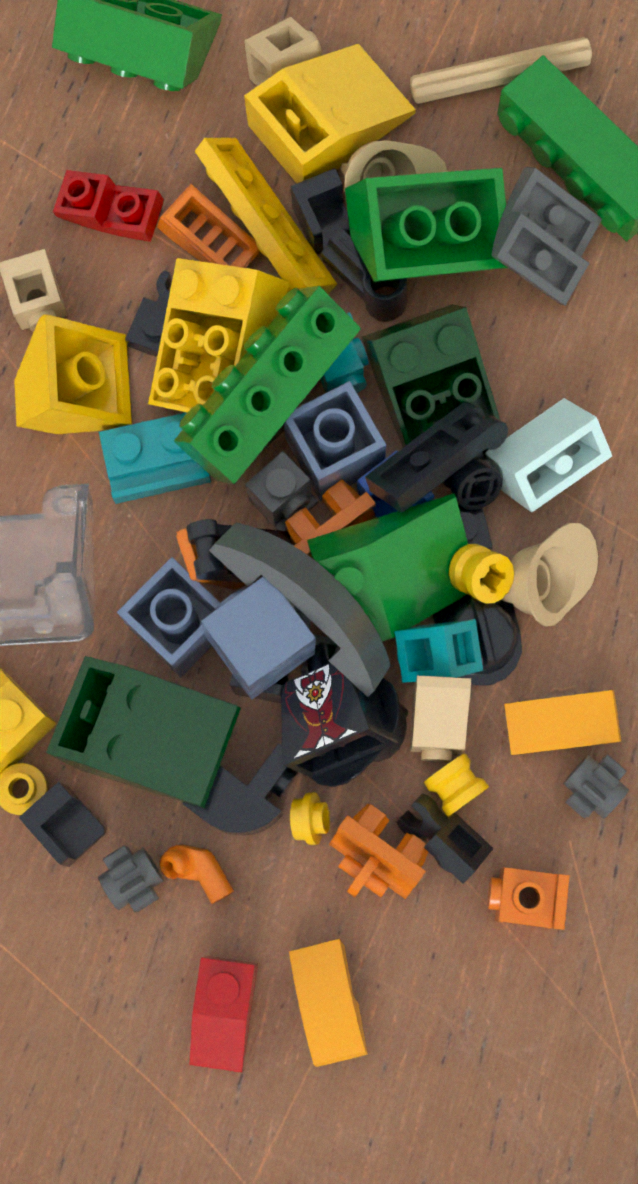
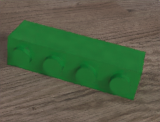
M542 55L501 90L497 111L499 120L509 134L513 136L518 135L531 148L535 159L546 168L551 167L564 180L567 190L573 197L578 200H584L602 218L601 224L612 233L617 232L628 242L638 233V146Z

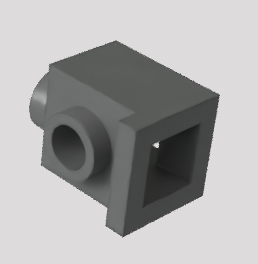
M283 451L245 484L249 501L280 531H287L285 521L299 510L307 508L310 511L318 504V500L311 493L310 479Z

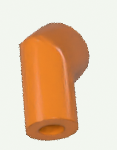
M180 844L170 847L160 858L159 867L164 876L169 879L181 878L199 881L211 904L222 900L234 892L214 854L208 849Z

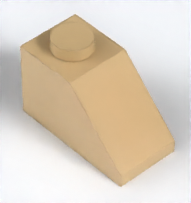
M417 676L413 689L410 752H421V761L449 763L452 761V754L461 755L465 750L471 678Z

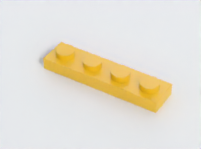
M204 138L196 148L195 153L206 167V173L209 178L219 186L230 202L233 213L243 221L256 240L259 251L269 259L283 280L289 281L288 292L294 288L320 286L329 294L337 285L336 281L237 138Z

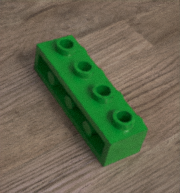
M320 286L290 290L277 304L276 311L279 314L268 327H260L246 341L244 349L247 353L237 365H229L216 377L212 383V388L215 391L203 406L201 404L195 405L182 418L179 424L182 431L174 439V442L216 481L230 484L237 482L361 330L358 324Z

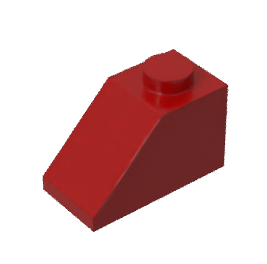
M212 956L201 957L192 1012L189 1065L243 1072L258 963Z

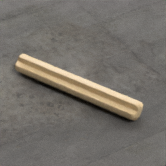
M581 37L413 75L410 78L412 98L415 103L420 104L509 84L542 55L561 72L588 66L592 58L590 42L588 38Z

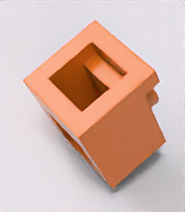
M501 868L499 878H490L487 909L496 910L495 921L565 930L570 875ZM525 887L535 890L538 896L536 905L529 909L523 907L519 901V893Z

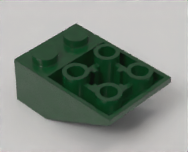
M451 304L362 336L377 385L403 448L464 402H470L482 409L484 417L494 416L500 420L466 307ZM486 448L482 451V453L484 454L490 449Z
M85 656L46 753L81 771L204 808L241 708L133 668Z

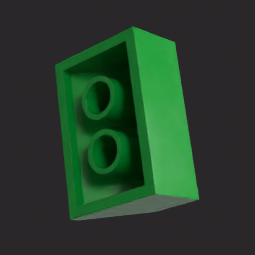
M58 0L52 48L67 52V57L74 62L82 64L102 63L111 66L110 71L116 75L128 78L140 75L154 80V86L160 89L180 91L198 79L220 26L222 14L177 0Z
M502 168L365 178L345 188L350 237L374 282L508 268L492 257L497 229L506 207Z

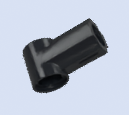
M350 228L340 229L329 239L327 246L321 252L322 260L365 302L368 313L381 321H391L400 317L406 310L408 302L407 278L374 282L351 240ZM386 286L396 290L389 295H381L375 292L377 289Z

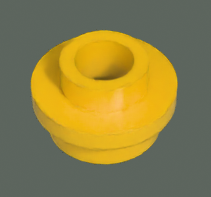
M26 763L14 764L0 774V806L11 814L22 815L48 791L46 777L33 765ZM25 779L28 782L29 791L26 796L18 799L13 795V785L18 780Z
M316 792L305 793L303 798H295L291 803L290 825L295 840H305L308 845H318L322 834L329 832V807L326 802L320 801Z

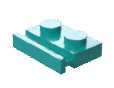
M187 412L99 432L112 490V498L115 504L211 483L209 473L174 442V439L182 431L179 424Z

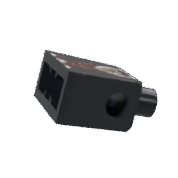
M331 644L315 645V654L306 660L308 673L286 682L281 692L283 766L311 778L396 744L393 730L377 690L375 689L367 697L328 660L336 651V648Z

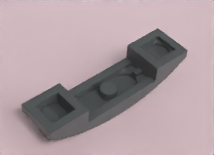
M236 522L209 551L248 587L260 575L266 578L338 645V648L328 661L369 697L375 691L391 664L379 634L359 603L331 573L303 551L268 532Z

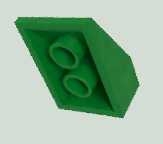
M454 493L412 506L403 513L397 511L307 540L312 558L331 573L359 603L371 620L381 641L394 638L395 631L411 628L467 595L455 589L449 578V566L454 554L461 547L468 545Z

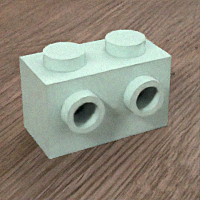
M565 398L508 436L499 448L488 450L484 453L487 461L494 465L503 479L501 490L530 512L541 507L612 457L597 417Z

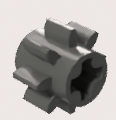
M588 754L563 783L573 792L565 803L584 819L589 817L593 811L605 819L629 791L619 781L627 770L609 755L603 757L598 763Z
M123 845L103 858L109 870L99 875L98 880L117 910L130 904L134 912H139L159 899L153 888L162 883L164 879L145 848H141L132 854L129 847Z

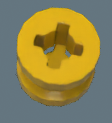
M468 544L461 547L454 554L449 566V578L455 589L471 595L481 602L495 603L503 599L509 592L514 581V568L508 557L479 544Z
M465 753L423 782L429 792L438 794L442 800L441 809L447 817L489 788L484 778L476 777L471 771V760Z

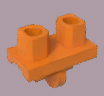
M340 480L322 495V501L334 515L320 526L307 508L301 509L285 521V527L294 546L312 558L307 542L308 539L373 519L375 513L372 508L376 506V503L367 492L360 496L344 480Z
M367 804L353 818L347 815L338 827L329 845L345 856L338 867L355 879L347 890V893L355 898L362 887L365 886L381 898L389 887L406 899L426 872L422 869L428 851L424 848L426 843L415 835L406 833L397 848L394 849L380 839L379 835L388 824L389 819L386 817V814L372 804Z

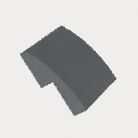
M524 167L502 214L493 245L492 257L558 304L566 306L589 265V262L581 256L602 218L538 169Z

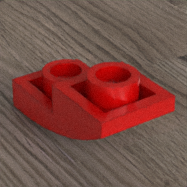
M66 170L53 213L56 217L90 229L151 242L164 199L158 190L115 185L109 175Z

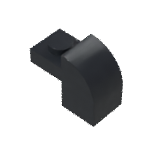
M278 743L248 785L220 766L205 807L202 808L185 802L182 804L211 826L224 833L239 836L257 834L274 825L283 816L282 811L268 800L273 793L281 798L292 785L299 772L283 766L282 745Z

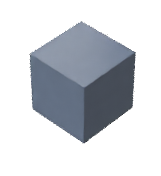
M350 381L296 408L284 423L286 441L303 472L310 479L311 486L320 501H322V495L337 482L344 480L348 485L356 483L358 479L377 466L386 457V443Z
M171 557L117 611V614L127 627L181 678L212 647L205 637L201 620L214 612L220 602L199 582L191 580L189 573Z
M264 577L251 586L241 588L228 596L216 607L214 612L201 620L206 639L251 700L315 654V636L284 595Z

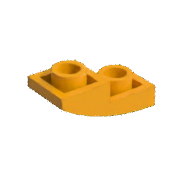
M614 690L504 704L511 755L622 742Z
M336 939L289 951L298 1004L314 1066L319 1067L368 1055L359 1003L353 996L346 951L342 941Z

